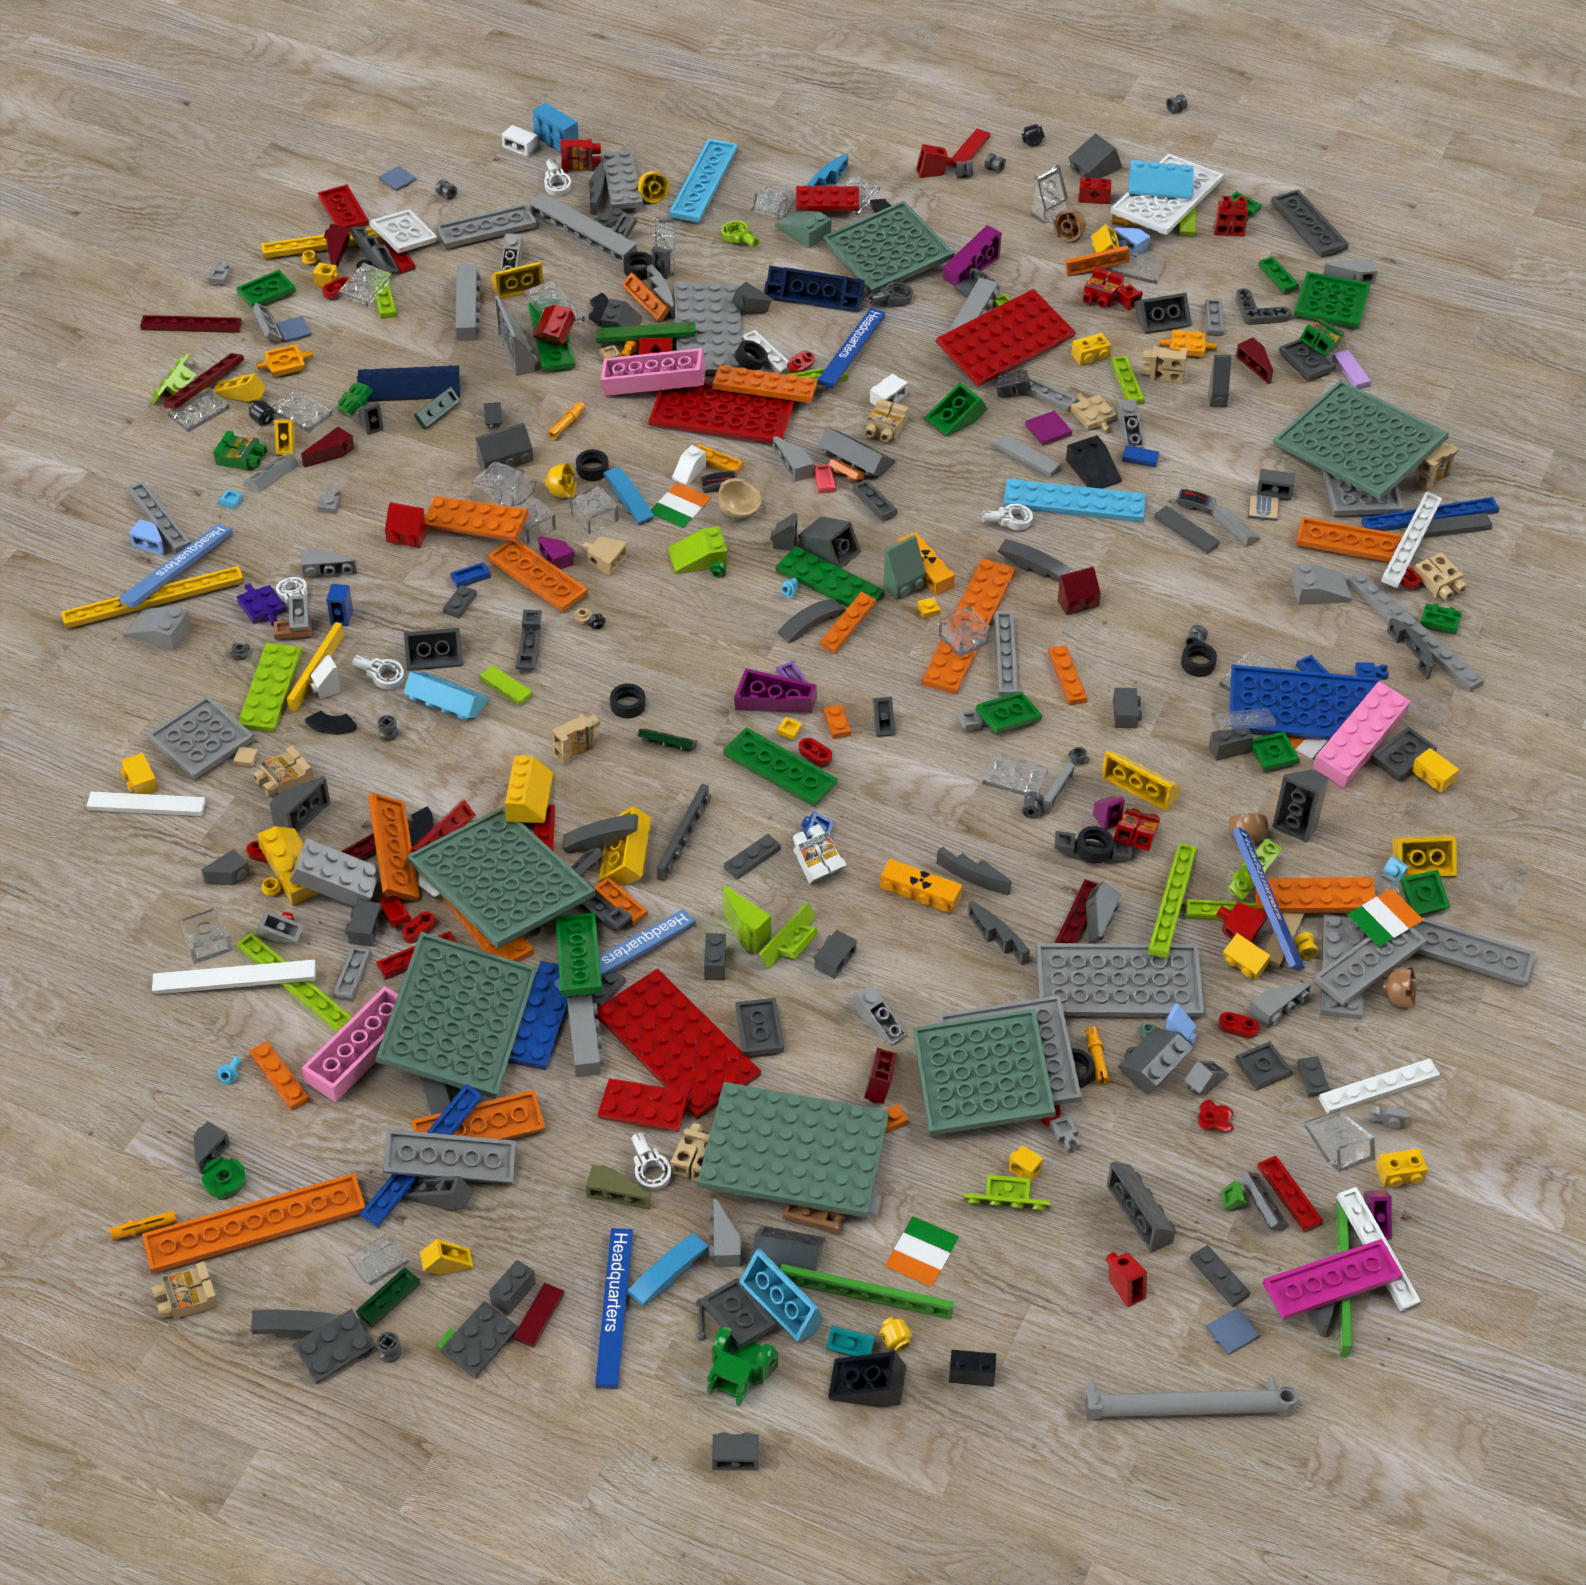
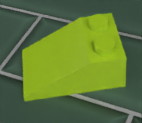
M720 526L701 529L668 547L675 574L709 569L716 561L723 562L728 566L727 548Z
M725 885L723 887V913L740 945L745 950L751 951L756 955L771 941V915Z

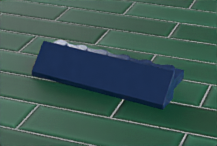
M769 265L764 294L777 300L859 312L863 301L865 280Z
M459 365L358 370L357 382L367 385L373 390L366 399L368 402L435 399L449 387L460 398Z

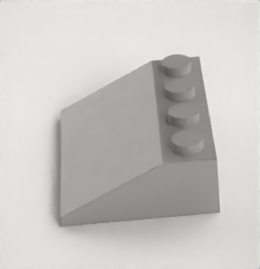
M495 295L498 335L516 376L535 372L537 358L533 354L531 344H528L527 334H523L522 323L519 324L516 316L499 295Z

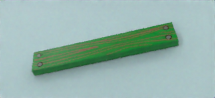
M695 322L597 328L596 343L636 341L639 338L695 337L696 324Z

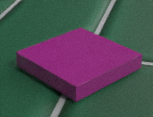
M1055 410L1025 421V426L1042 446L1072 435V430Z

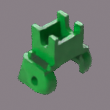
M722 1326L716 1333L712 1347V1362L714 1365L707 1377V1382H710L707 1387V1393L712 1395L716 1388L737 1397L736 1405L741 1406L751 1385L763 1384L778 1367V1352L767 1343L761 1346L755 1342L739 1350L729 1338L732 1329Z

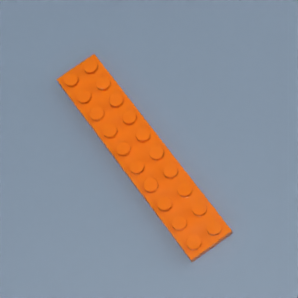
M981 559L922 679V685L957 695L995 616V611H997L1015 574L1014 567Z
M352 1173L142 1234L150 1271L151 1274L355 1216L364 1210L365 1204L356 1174Z

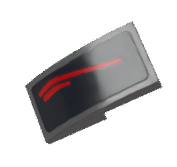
M720 471L701 476L702 490L704 493L719 488L722 482L737 478V474L735 471Z
M1181 489L1176 503L1189 510L1196 507L1210 514L1216 499L1198 491Z

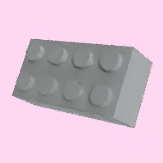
M307 838L298 854L290 882L356 907L358 900H371L380 871L378 866Z

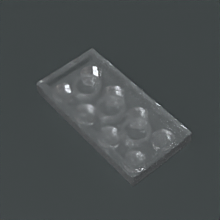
M553 280L524 291V296L541 316L546 307L557 304L572 309L576 318L572 326L585 321V316Z

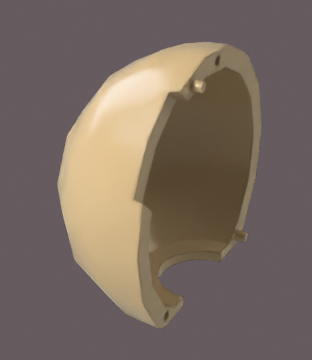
M739 478L728 479L721 483L719 506L724 514L730 518L743 519L756 513L761 505L759 490L757 491L753 485Z

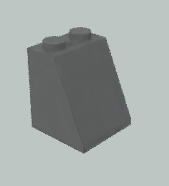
M1096 133L1068 157L1071 169L1075 172L1078 171L1083 178L1100 179L1123 167L1116 148Z
M820 517L798 535L804 550L840 568L861 552L850 521Z

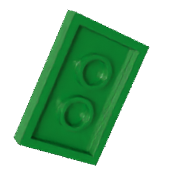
M280 269L236 287L237 293L251 308L255 303L263 306L296 292L295 286Z
M1022 691L977 704L975 709L996 734L1041 721L1043 716Z

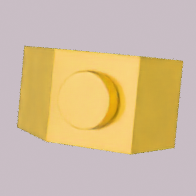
M274 420L276 455L294 454V420Z
M434 1240L420 1252L423 1271L439 1276L469 1270L474 1267L470 1248L443 1240Z

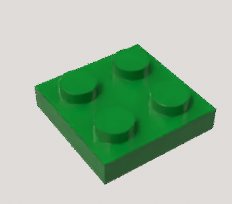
M1285 732L1253 739L1251 750L1264 772L1299 764L1300 758Z
M1438 869L1400 879L1406 902L1418 915L1450 907Z

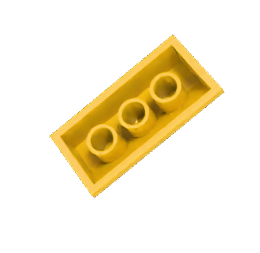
M1105 752L1102 779L1165 812L1179 798L1181 786L1174 781H1170L1117 752Z
M515 755L505 800V816L508 822L545 823L554 773L534 756Z
M636 806L618 815H638L637 831L608 846L604 844L598 882H602L609 877L617 885H630L642 878L651 817Z
M274 826L257 834L259 847L292 906L320 894L290 882L298 854L303 846V842L295 829Z

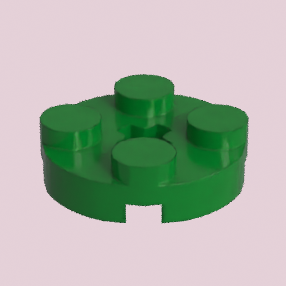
M217 1158L209 1162L205 1166L202 1176V1184L205 1191L219 1200H226L228 1197L238 1193L246 1184L243 1165L234 1158H230V1160ZM221 1175H223V1176L229 1175V1176L227 1177L228 1179L223 1180V1181L220 1180V1176H221Z

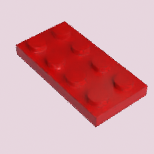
M348 184L318 192V198L333 224L347 227L349 230L352 227L369 225L368 218Z
M796 186V211H859V186Z
M609 1078L597 1115L599 1119L679 1132L690 1094L689 1091Z

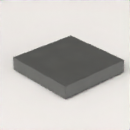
M1271 1041L1235 1056L1236 1063L1256 1090L1290 1077L1293 1073Z

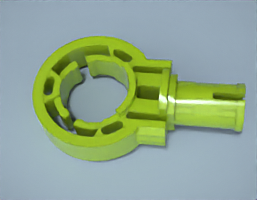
M731 221L724 224L721 228L722 238L727 242H737L742 245L749 244L753 248L758 247L760 243L759 238L752 235V231L748 229V225L745 222Z

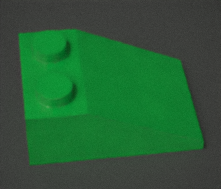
M959 382L924 418L944 435L949 436L977 421L988 408L982 398Z

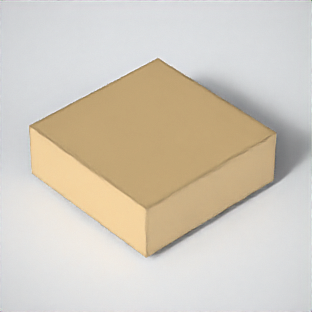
M615 345L599 349V354L603 360L605 358L619 357L620 355Z
M239 747L233 760L234 765L253 768L258 755L257 749Z

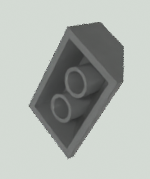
M1187 292L1134 302L1136 317L1144 333L1192 325Z
M524 422L475 437L478 464L485 476L534 461L533 448Z
M460 628L404 632L407 669L463 665Z
M1155 1027L1119 1064L1118 1068L1149 1095L1194 1047L1179 1033Z
M762 1225L755 1234L752 1257L757 1249H761L775 1265H778L779 1269L781 1264L817 1271L825 1237Z

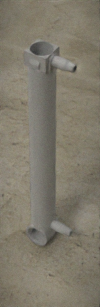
M1272 1374L1267 1376L1268 1390L1100 1394V1392H1096L1094 1380L1088 1379L1085 1407L1087 1420L1101 1419V1417L1277 1413L1280 1416L1289 1417L1296 1411L1299 1394L1290 1385H1283L1277 1389L1276 1381Z

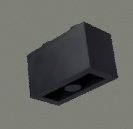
M951 1349L949 1383L994 1387L996 1353Z

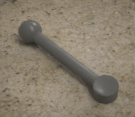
M700 1298L696 1301V1305L699 1308V1333L697 1338L702 1341L706 1335L703 1332L704 1306L701 1304Z

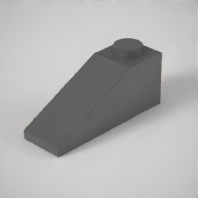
M1214 355L1208 390L1210 407H1227L1231 355Z
M460 1176L418 1178L404 1195L403 1199L448 1210L466 1209L473 1190Z

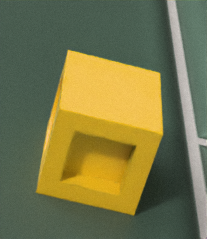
M318 263L313 271L315 286L323 287L325 284L340 277L336 265Z
M1024 1145L1017 1151L1014 1150L1009 1156V1171L1020 1178H1030V1183L1042 1170L1043 1158Z

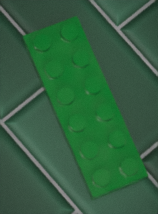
M560 299L528 303L533 332L546 307L556 304L562 306ZM569 334L563 347L535 338L542 372L575 368Z
M795 546L776 565L777 572L791 579L796 578L798 583L830 599H835L846 607L851 605L860 592L876 599V603L884 595V589L798 546Z
M747 727L723 749V755L814 807L837 785L838 779Z
M595 913L555 917L561 997L602 993Z

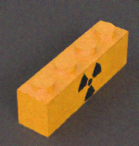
M914 532L898 539L899 543L912 535L917 537L926 572L925 584L935 596L954 587L955 575L953 571L947 568L944 561L939 559L934 550L926 544L922 537Z
M889 859L880 876V888L953 914L962 897V884L893 859Z

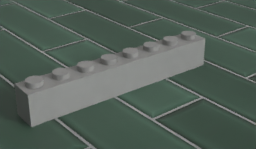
M541 192L529 203L533 216L624 265L623 262L626 255L637 251V245L634 241L588 218L585 214L579 213L574 208L568 207L550 195Z

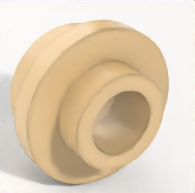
M580 608L574 612V619L578 624L586 625L589 623L588 619L592 616L589 609Z

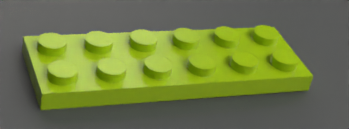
M265 644L238 720L246 729L275 733L303 652L302 646Z

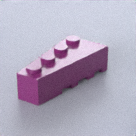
M987 224L944 266L943 280L955 286L970 276L969 270L971 268H977L981 272L1000 259L1002 233Z
M745 668L734 696L735 710L812 712L817 700V685Z

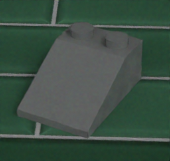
M324 776L282 791L277 797H274L269 803L273 825L295 829L298 834L331 803L326 778Z

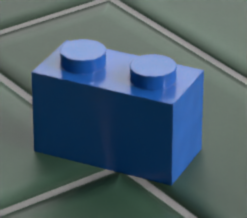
M331 584L326 599L330 624L334 625L338 622L342 626H349L353 613L349 585Z

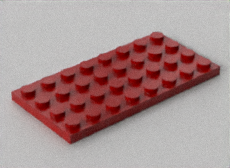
M1032 289L937 337L936 343L979 387L998 377L999 374L1006 373L1074 337L1076 332L1035 289Z
M704 382V385L697 387L659 390L649 417V425L773 444V437L775 436L784 440L796 401L712 389L711 382Z
M658 968L597 1007L598 1015L595 1017L665 1088L689 1091L690 1097L686 1110L696 1120L718 1105L724 1082L746 1086L761 1076V1070Z

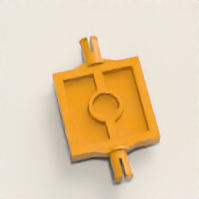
M1172 330V337L1170 339L1160 338V345L1169 346L1171 350L1175 351L1185 348L1187 349V356L1204 357L1206 349L1216 350L1217 343H1207L1205 333L1199 331Z
M297 344L264 351L266 361L256 363L258 370L268 368L273 377L306 370L304 359L313 357L312 350L301 352Z

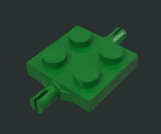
M354 383L349 388V392H345L342 395L336 408L340 412L352 416L361 406L366 407L368 405L366 399L373 390L362 383Z

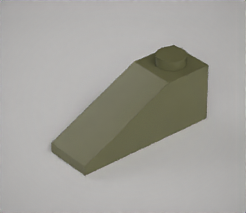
M592 1165L586 1184L587 1198L650 1209V1194L615 1169L605 1165Z

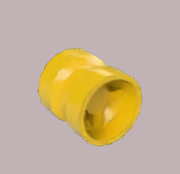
M1303 932L1294 938L1302 960H1310L1318 955L1319 951L1314 944L1315 939L1312 933Z

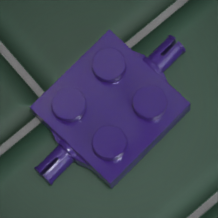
M251 583L246 584L244 588L247 590V593L238 595L237 602L252 623L269 620L271 625L274 626V621H278L275 616L286 612V606L270 585L254 589Z

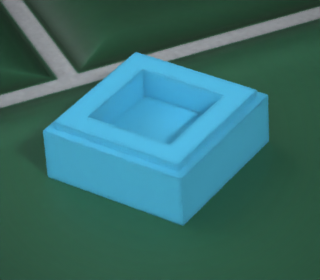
M227 489L219 499V505L236 509L243 499V494Z

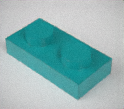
M832 1325L826 1349L853 1356L872 1354L875 1336Z

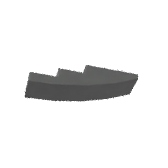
M601 162L589 180L591 215H597L604 198L605 177L604 166Z
M364 226L352 227L349 230L361 250L378 268L386 274L400 272L386 245H380L375 236H369Z
M1005 539L997 551L1025 571L1031 568L1041 576L1045 577L1048 574L1059 582L1060 575L1070 573L1072 569L1040 550L1009 539Z
M638 815L617 816L574 829L563 835L562 849L568 853L580 846L589 849L601 842L608 846L637 831Z
M944 847L937 851L936 863L952 874L987 890L1005 895L1011 893L1012 881L983 859L976 863L963 853L956 857Z
M973 901L969 902L968 916L987 943L995 940L1004 954L1011 951L1021 965L1028 963L1030 950L1018 935L990 911Z
M419 1076L431 1115L444 1112L450 1104L445 1084Z
M252 1310L251 1331L252 1335L275 1333L276 1338L299 1336V1339H302L340 1315L304 1310Z

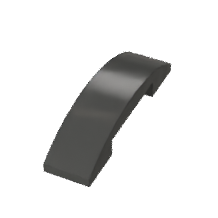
M835 599L817 602L790 618L778 630V634L790 644L802 637L804 630L827 617L833 620L843 614L846 609Z
M523 610L521 641L516 661V669L535 670L540 644L542 610Z
M1391 618L1387 628L1388 634L1396 643L1403 641L1419 660L1417 669L1427 680L1430 679L1433 670V657L1427 644L1408 625L1395 618Z
M1056 831L1055 849L1069 856L1081 859L1075 849L1077 841L1075 833ZM1084 841L1085 845L1092 850L1106 849L1101 842ZM1114 841L1111 856L1105 862L1132 860L1133 842L1131 845H1126Z
M596 892V896L579 904L587 913H595L597 921L612 929L618 930L633 919L632 915L620 906L615 908Z

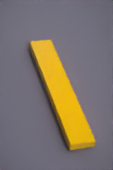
M336 622L289 694L287 701L291 712L296 713L310 691L312 673L326 656H332L344 637L341 623Z

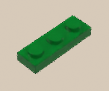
M1273 256L1259 260L1258 266L1284 294L1298 289V282Z

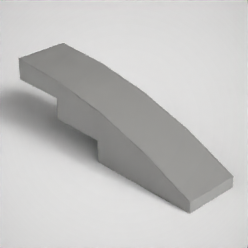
M653 265L647 266V280L650 282L651 291L670 308L667 315L673 319L674 302L670 289L660 272Z

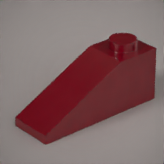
M330 224L329 229L325 230L324 239H326L330 265H336L338 270L350 240V231L347 227Z
M1254 337L1238 344L1236 358L1267 384H1270L1273 368L1264 346Z
M336 427L301 453L303 466L306 468L343 457L354 449L353 435L340 427Z
M877 1047L865 1090V1099L873 1103L884 1104L891 1085L897 1053Z

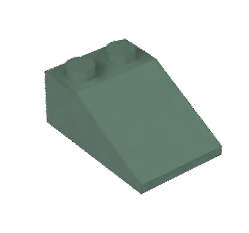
M796 211L776 223L775 227L805 247L810 248L823 240V236L831 233V219L821 212Z
M915 535L885 549L883 588L898 600L925 586L926 572Z

